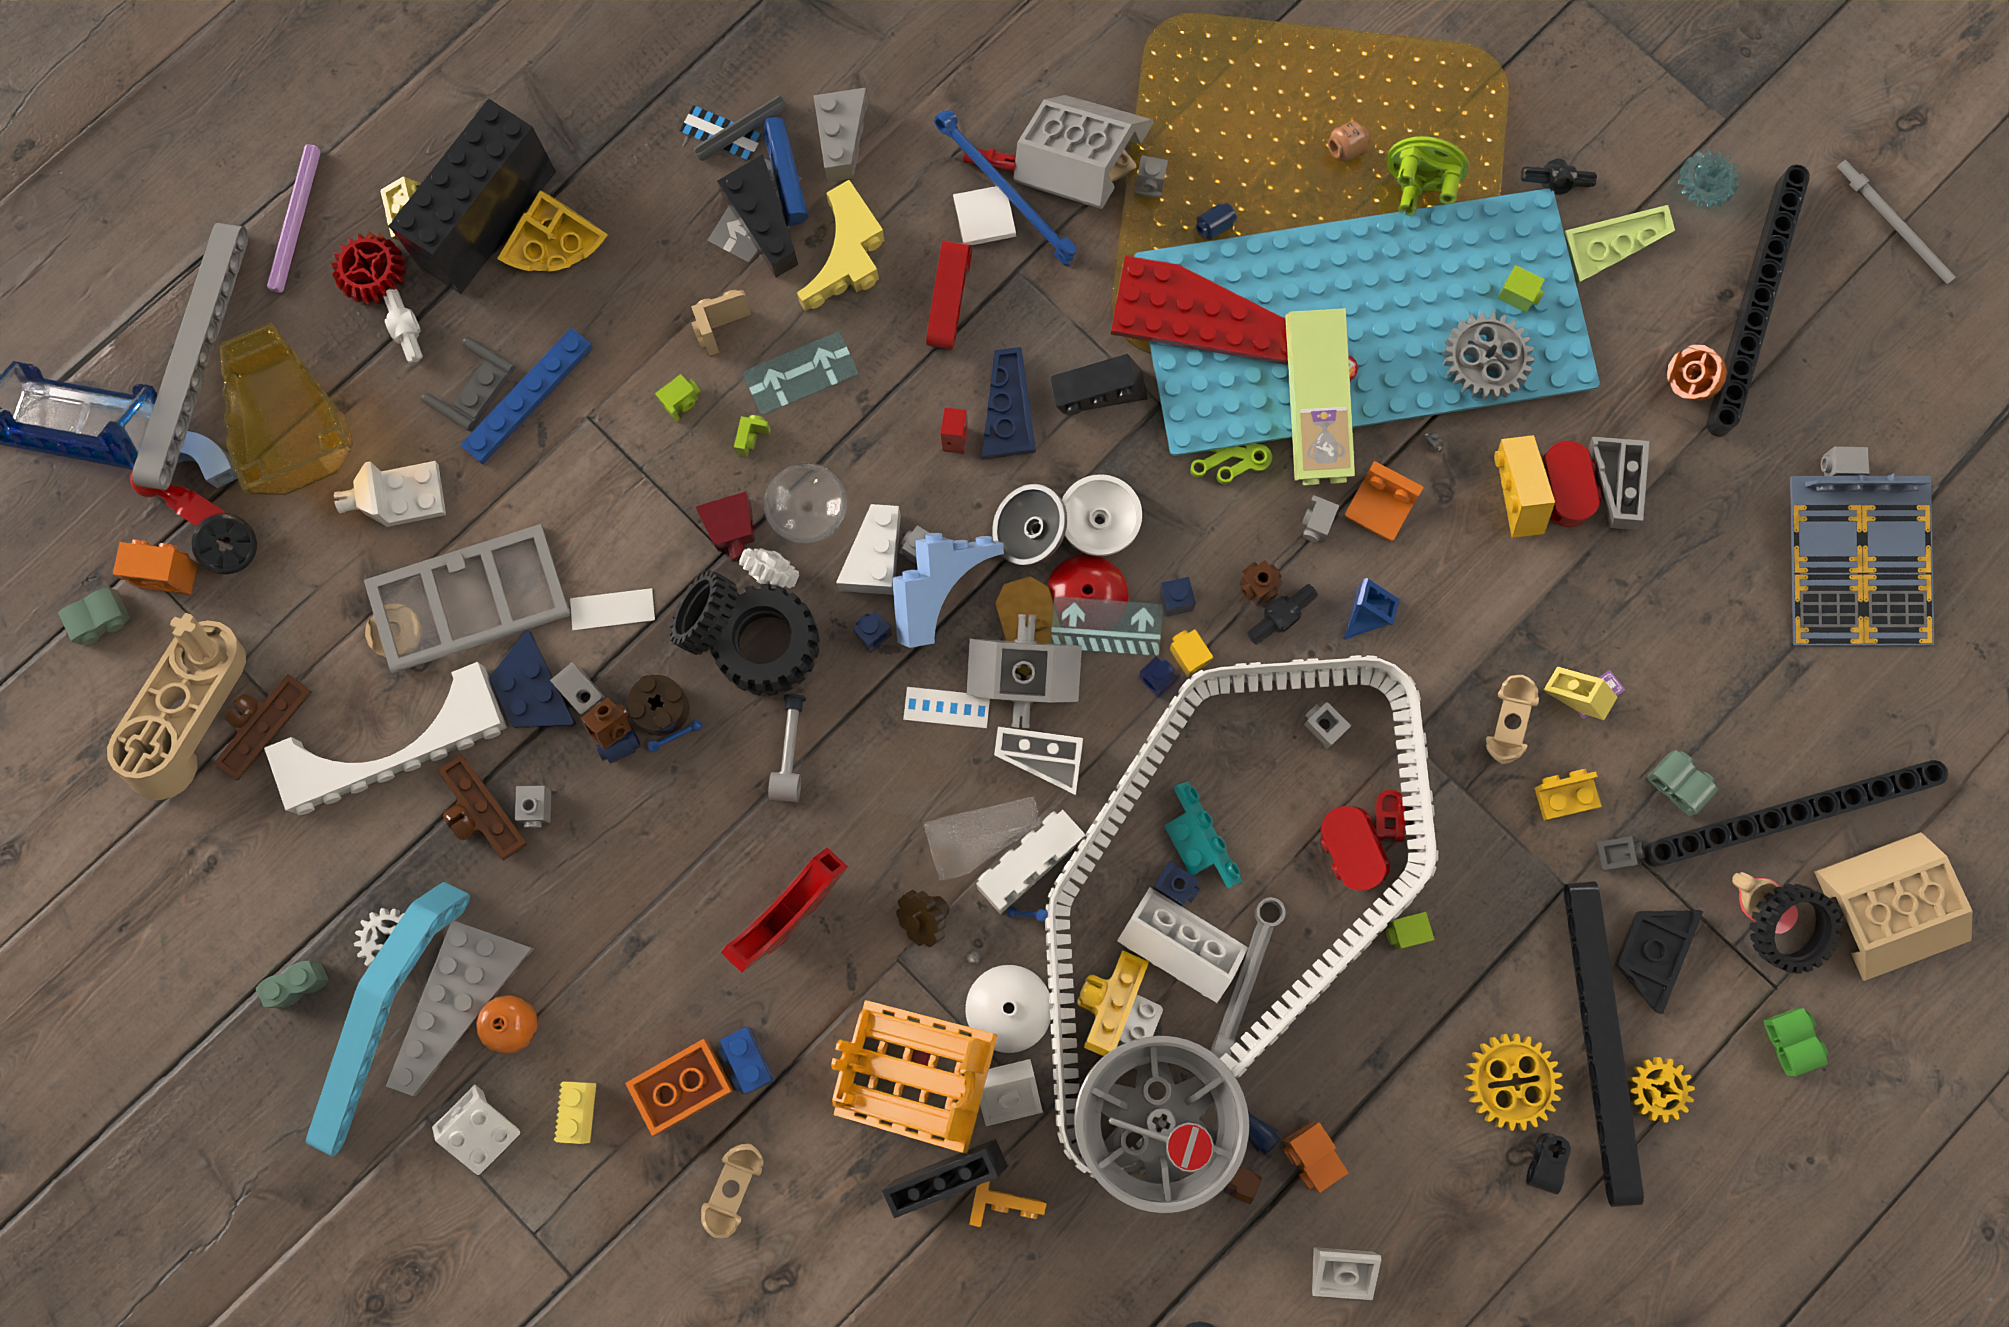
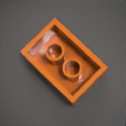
M709 1039L698 1041L625 1083L652 1136L660 1135L736 1091Z

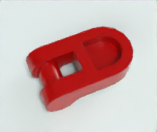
M1385 790L1375 800L1374 827L1380 841H1383L1384 838H1392L1395 842L1404 841L1405 806H1403V796L1397 790ZM1385 819H1394V827H1385Z

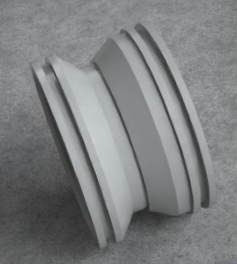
M1152 1036L1118 1046L1094 1065L1086 1076L1077 1097L1074 1129L1083 1160L1096 1180L1110 1194L1125 1204L1140 1210L1156 1213H1174L1192 1209L1207 1202L1222 1191L1239 1169L1246 1152L1249 1138V1114L1246 1100L1238 1081L1226 1064L1215 1054L1201 1045L1186 1039L1171 1036ZM1168 1063L1182 1067L1192 1073L1194 1077L1175 1085ZM1137 1066L1135 1088L1114 1084L1125 1072ZM1155 1081L1160 1082L1165 1089L1163 1097L1158 1100L1152 1099L1148 1094L1149 1085ZM1212 1103L1214 1104L1217 1118L1216 1132L1199 1119ZM1101 1112L1108 1118H1115L1165 1136H1169L1171 1131L1178 1125L1184 1123L1198 1124L1205 1128L1212 1137L1214 1144L1213 1156L1209 1164L1203 1169L1191 1172L1180 1178L1181 1170L1175 1167L1168 1159L1165 1142L1141 1134L1143 1139L1142 1145L1136 1150L1129 1149L1125 1139L1133 1131L1117 1127L1103 1141L1100 1123ZM1163 1114L1162 1120L1166 1122V1126L1164 1128L1159 1127L1156 1131V1124L1152 1122L1153 1118H1160ZM1142 1160L1148 1181L1136 1178L1121 1168Z

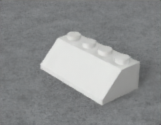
M1151 887L1147 890L1117 940L1129 950L1139 954L1153 965L1168 972L1179 981L1184 982L1216 1003L1233 980L1248 949L1247 946Z

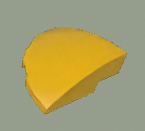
M539 191L528 212L524 213L497 259L507 265L526 271L551 272L562 270L588 258L600 247L608 234L546 192Z

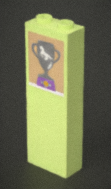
M1346 308L1292 311L1285 315L1295 481L1303 480V485L1320 484L1319 479H1330V484L1347 483V477L1355 476Z

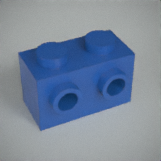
M745 1027L720 1040L722 1047L719 1048L720 1055L725 1064H731L735 1073L731 1075V1078L738 1091L743 1090L744 1094H750L776 1081L752 1028Z

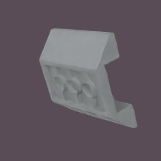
M1067 95L1044 99L1017 143L1013 180L1015 183L1102 209L1115 188L1109 173L1127 143L1132 141L1141 144L1154 121L1150 118Z

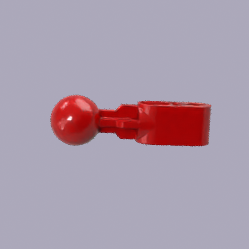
M133 470L130 474L131 487L137 494L143 497L160 496L166 500L169 508L195 526L210 515L227 513L192 490L189 491L183 486L175 487L170 484L166 490L136 486L132 478Z

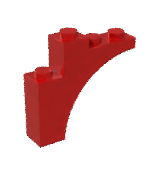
M828 847L810 860L797 878L774 903L740 935L728 943L721 953L741 973L767 953L770 955L786 942L803 919L818 908L848 866Z

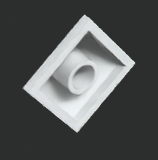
M1314 1247L1313 1296L1373 1300L1381 1264V1255L1372 1251Z

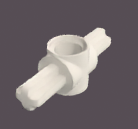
M397 289L386 290L387 296L384 297L389 311L386 316L387 319H385L386 327L394 342L401 344L407 361L409 363L419 362L423 355L417 342L421 332L418 321L412 310L404 307L399 291Z

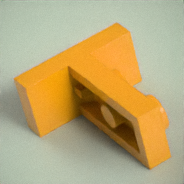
M990 1181L978 1185L976 1188L969 1225L981 1227L986 1203L992 1204L991 1210L1008 1213L1009 1208L1021 1210L1020 1216L1037 1219L1038 1214H1045L1047 1202L989 1189Z

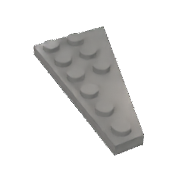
M457 921L451 922L386 1087L411 1096H417L437 1071L441 1062L449 1052L454 1050L461 1037L477 1021L481 1009L498 995V991L515 974L519 965L532 953L534 948Z

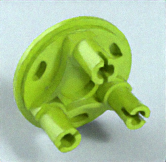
M1411 137L1394 144L1388 152L1387 167L1390 173L1397 179V183L1402 186L1403 195L1399 211L1403 213L1406 207L1405 215L1415 214L1419 195L1423 191H1441V203L1447 205L1454 204L1459 184L1466 178L1469 169L1466 155L1452 143L1434 137Z

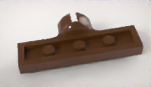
M287 674L262 703L247 694L239 696L233 703L244 710L245 713L243 714L236 708L232 709L229 706L224 716L225 720L236 728L237 734L213 763L235 780H240L265 750L264 748L270 744L310 696L312 691Z
M462 754L437 769L458 800L453 807L444 812L443 817L448 827L459 840H465L472 834L480 832L486 837L502 861L527 845L526 841Z

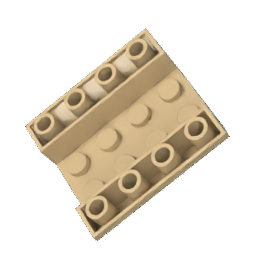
M1921 832L1814 872L1824 895L1829 898H1837L1859 950L1851 953L1863 981L1967 943L1972 939L1973 911L1947 855Z

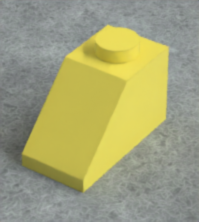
M1561 667L1556 668L1544 688L1546 693L1579 713L1605 720L1618 698L1604 679Z

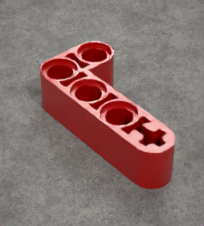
M942 241L926 346L954 349L966 273L969 272L972 259V247L970 244Z

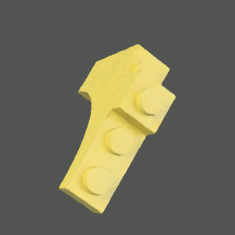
M850 180L826 193L836 221L835 240L831 254L820 273L806 287L797 292L799 302L805 312L811 308L816 309L820 307L832 295L843 293L849 285L857 293L862 289L867 290L879 280L877 268L866 252L876 250L885 241L883 229Z

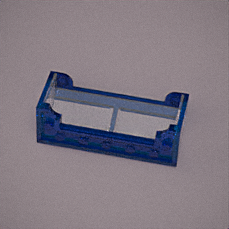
M13 361L0 375V445L133 470L158 395L153 386L143 384L134 385L132 395L44 379L40 369L35 365Z

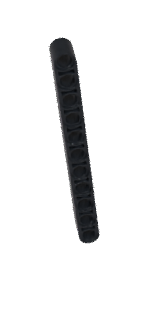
M1791 165L1778 179L1774 188L1724 360L1727 368L1726 382L1721 390L1714 395L1706 426L1708 431L1717 437L1728 434L1741 420L1810 179L1809 171L1802 165ZM1769 249L1773 250L1776 255L1772 254ZM1762 273H1765L1769 279L1764 277ZM1755 296L1760 298L1762 300V303L1757 301L1755 299ZM1748 320L1752 321L1755 324V327L1751 326L1748 323ZM1741 344L1745 345L1749 351L1744 350ZM1733 368L1738 369L1741 375L1736 374ZM1726 392L1732 394L1735 400L1730 399ZM1719 417H1723L1728 425L1723 424Z
M1930 760L1665 837L1647 844L1644 847L1645 858L1643 859L1651 867H1661L1926 790L1945 783L1948 779V769L1941 761ZM1926 769L1931 772L1932 781L1927 778ZM1899 777L1904 779L1905 789L1899 784ZM1872 784L1878 788V796L1872 792ZM1845 792L1851 795L1852 804L1846 801ZM1818 800L1825 804V812L1819 809ZM1791 808L1797 810L1799 814L1798 820L1792 817ZM1765 815L1772 821L1771 828H1768L1764 823ZM1737 823L1742 824L1745 828L1744 836L1737 832ZM1710 831H1714L1717 834V844L1710 840ZM1683 839H1687L1691 843L1692 848L1690 852L1684 850L1682 846ZM1656 846L1663 849L1665 855L1663 860L1656 857Z
M1595 881L1567 883L1564 885V901L1606 1196L1611 1207L1642 1205L1644 1202V1192L1600 891Z

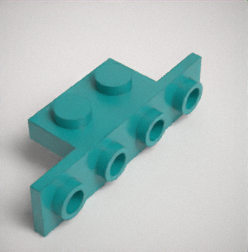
M1189 782L1174 786L1173 789L1186 813L1167 823L1164 827L1190 875L1193 876L1215 864L1228 889L1242 883L1240 870L1236 863L1231 861L1228 856L1224 840L1216 834L1212 826L1211 816L1207 811L1203 810L1198 801L1199 795L1196 789Z

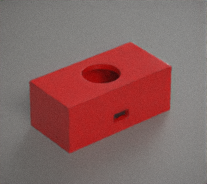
M945 407L940 433L942 449L947 452L964 454L968 433L967 410Z

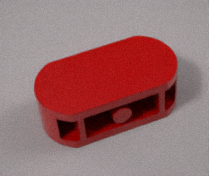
M1561 441L1554 444L1542 457V462L1555 500L1550 519L1557 525L1571 528L1582 525L1597 511L1602 494L1600 487L1595 482L1596 465L1594 460L1590 458L1589 450L1575 441Z
M1342 806L1330 811L1322 822L1321 833L1323 837L1320 838L1325 852L1327 854L1331 853L1334 860L1332 869L1338 880L1342 879L1343 884L1353 890L1364 891L1378 887L1389 876L1391 864L1369 813L1356 806Z

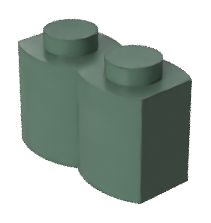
M109 586L89 594L83 600L74 602L58 612L70 640L84 646L96 643L99 637L107 631L116 632L125 626L124 624L131 619L118 590Z
M1677 750L1668 753L1647 776L1648 780L1660 792L1668 796L1673 804L1689 817L1696 815L1719 790L1714 784V778L1710 774L1698 771L1693 765V759L1688 754L1682 751L1678 752Z
M301 961L291 965L282 975L266 978L256 987V991L263 1007L285 1008L296 1003L303 994L308 995L318 992L328 984L329 979L322 963Z

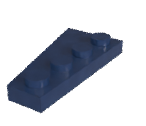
M1022 348L994 350L982 460L1036 453Z

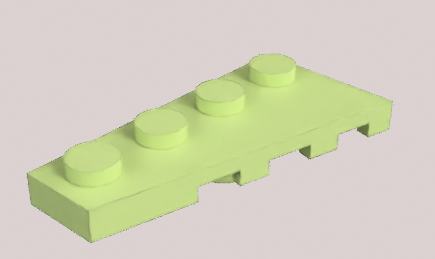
M1665 205L1566 230L1564 236L1576 284L1674 232L1675 228L1669 206Z

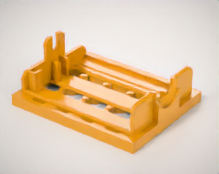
M865 1000L863 1009L859 1014L852 1042L839 1040L835 1049L842 1051V1056L840 1059H832V1069L840 1071L832 1098L833 1106L836 1107L834 1115L961 1153H968L998 1035ZM884 1011H885V1012L893 1013V1014H895V1015H894V1017H893V1016H889V1015H886V1014H883V1013H884ZM909 1018L920 1020V1023L909 1021ZM939 1025L942 1027H946V1029L942 1030L939 1028H935L934 1026ZM960 1032L972 1034V1036L969 1037L961 1035ZM866 1037L882 1040L879 1043L877 1052L863 1049ZM887 1042L908 1047L905 1048L902 1059L885 1055L888 1046ZM912 1049L934 1054L930 1056L928 1066L911 1062ZM938 1056L960 1061L956 1063L954 1073L936 1069ZM856 1072L871 1075L868 1084L869 1088L853 1083ZM879 1078L896 1082L894 1095L874 1090L877 1087ZM904 1085L921 1089L919 1102L899 1097L902 1095ZM930 1092L948 1097L945 1109L923 1103H927ZM856 1113L867 1115V1118L856 1115ZM882 1120H885V1121L891 1122V1123H893V1124H892V1125H889V1124L883 1123V1122H881V1121H882ZM907 1127L912 1128V1129H916V1130H919V1131H918V1133H916V1132L907 1130ZM933 1135L940 1136V1137H943V1138H945V1139H944V1140H940V1139L934 1138Z

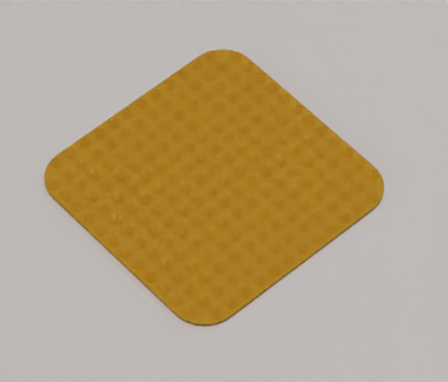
M1206 13L1179 14L1162 22L1149 36L1143 52L1135 115L1153 119L1154 124L1141 144L1135 142L1131 144L1130 157L1136 163V168L1127 176L1111 307L1113 317L1125 255L1134 257L1138 252L1400 212L1399 206L1403 195L1402 186L1397 183V179L1388 170L1387 156L1394 144L1407 138L1424 136L1442 139L1457 146L1466 155L1469 169L1466 178L1459 184L1455 203L1500 196L1509 98L1508 82L1502 67L1486 51L1462 42ZM1348 122H1358L1362 127L1367 128L1370 135L1367 151L1349 161L1335 158L1328 147L1331 132ZM1142 155L1168 160L1161 199L1135 194L1137 174ZM1423 191L1419 195L1416 209L1445 205L1440 201L1441 191ZM1217 204H1230L1237 215V221L1233 223V227L1212 240L1202 238L1196 230L1197 217ZM1124 337L1136 348L1151 354L1149 341Z

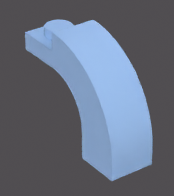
M187 431L177 463L182 461L197 462L206 481L216 488L242 477L235 461L224 449L201 434Z

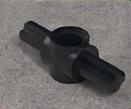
M1563 159L1551 160L1544 168L1523 167L1520 177L1523 182L1541 183L1543 188H1550L1551 192L1553 190L1555 195L1566 194L1574 186L1593 187L1597 183V174L1595 172L1577 171L1575 166L1567 165Z
M1307 584L1290 598L1288 596H1281L1265 609V618L1247 632L1249 639L1257 645L1274 631L1283 633L1301 618V610L1317 598L1318 593L1315 588Z

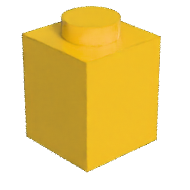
M1196 629L1189 633L1187 630H1184L1172 638L1174 642L1171 643L1170 651L1187 677L1212 662L1213 656Z

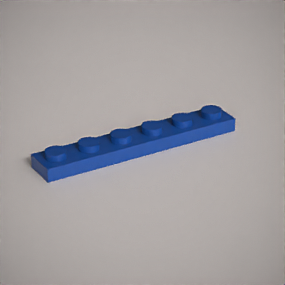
M570 328L460 444L461 447L483 465L592 350V345L574 329Z

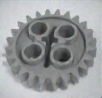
M1481 312L1477 320L1474 316L1470 315L1467 323L1461 320L1457 326L1458 329H1452L1451 337H1448L1445 342L1448 347L1444 349L1443 355L1448 358L1445 359L1443 365L1451 366L1446 375L1456 376L1452 384L1456 385L1461 382L1463 384L1461 388L1462 393L1469 388L1471 389L1472 398L1479 392L1481 393L1482 400H1485L1488 394H1491L1493 400H1497L1500 393L1506 398L1510 394V390L1516 392L1520 387L1519 384L1523 385L1526 382V376H1529L1532 371L1529 365H1532L1535 358L1528 355L1533 352L1534 347L1526 346L1531 339L1530 337H1521L1524 328L1514 329L1515 320L1507 324L1505 323L1506 315H1503L1500 320H1496L1495 312H1492L1489 319H1486L1484 313ZM1479 335L1488 336L1490 342L1483 341ZM1502 350L1511 352L1513 357H1506ZM1489 354V355H1491L1492 357H1490V359H1488V358L1486 357V355ZM1464 355L1472 356L1475 362L1470 363L1466 361ZM1486 371H1493L1498 378L1489 377Z

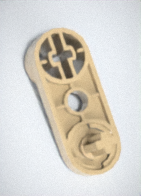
M185 613L181 619L174 617L171 620L170 626L174 630L172 633L175 638L111 736L107 746V758L110 765L136 793L146 799L163 800L172 798L184 791L193 781L197 771V756L194 751L243 672L246 664L245 649L232 630L221 622L208 620L198 622L194 616ZM186 698L180 707L171 709L176 701Z

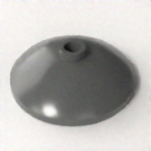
M1029 484L1012 491L998 507L993 521V540L1003 543L1004 554L1001 555L1009 562L1020 566H1032L1048 559L1058 549L1065 536L1067 528L1066 508L1060 496L1043 485Z

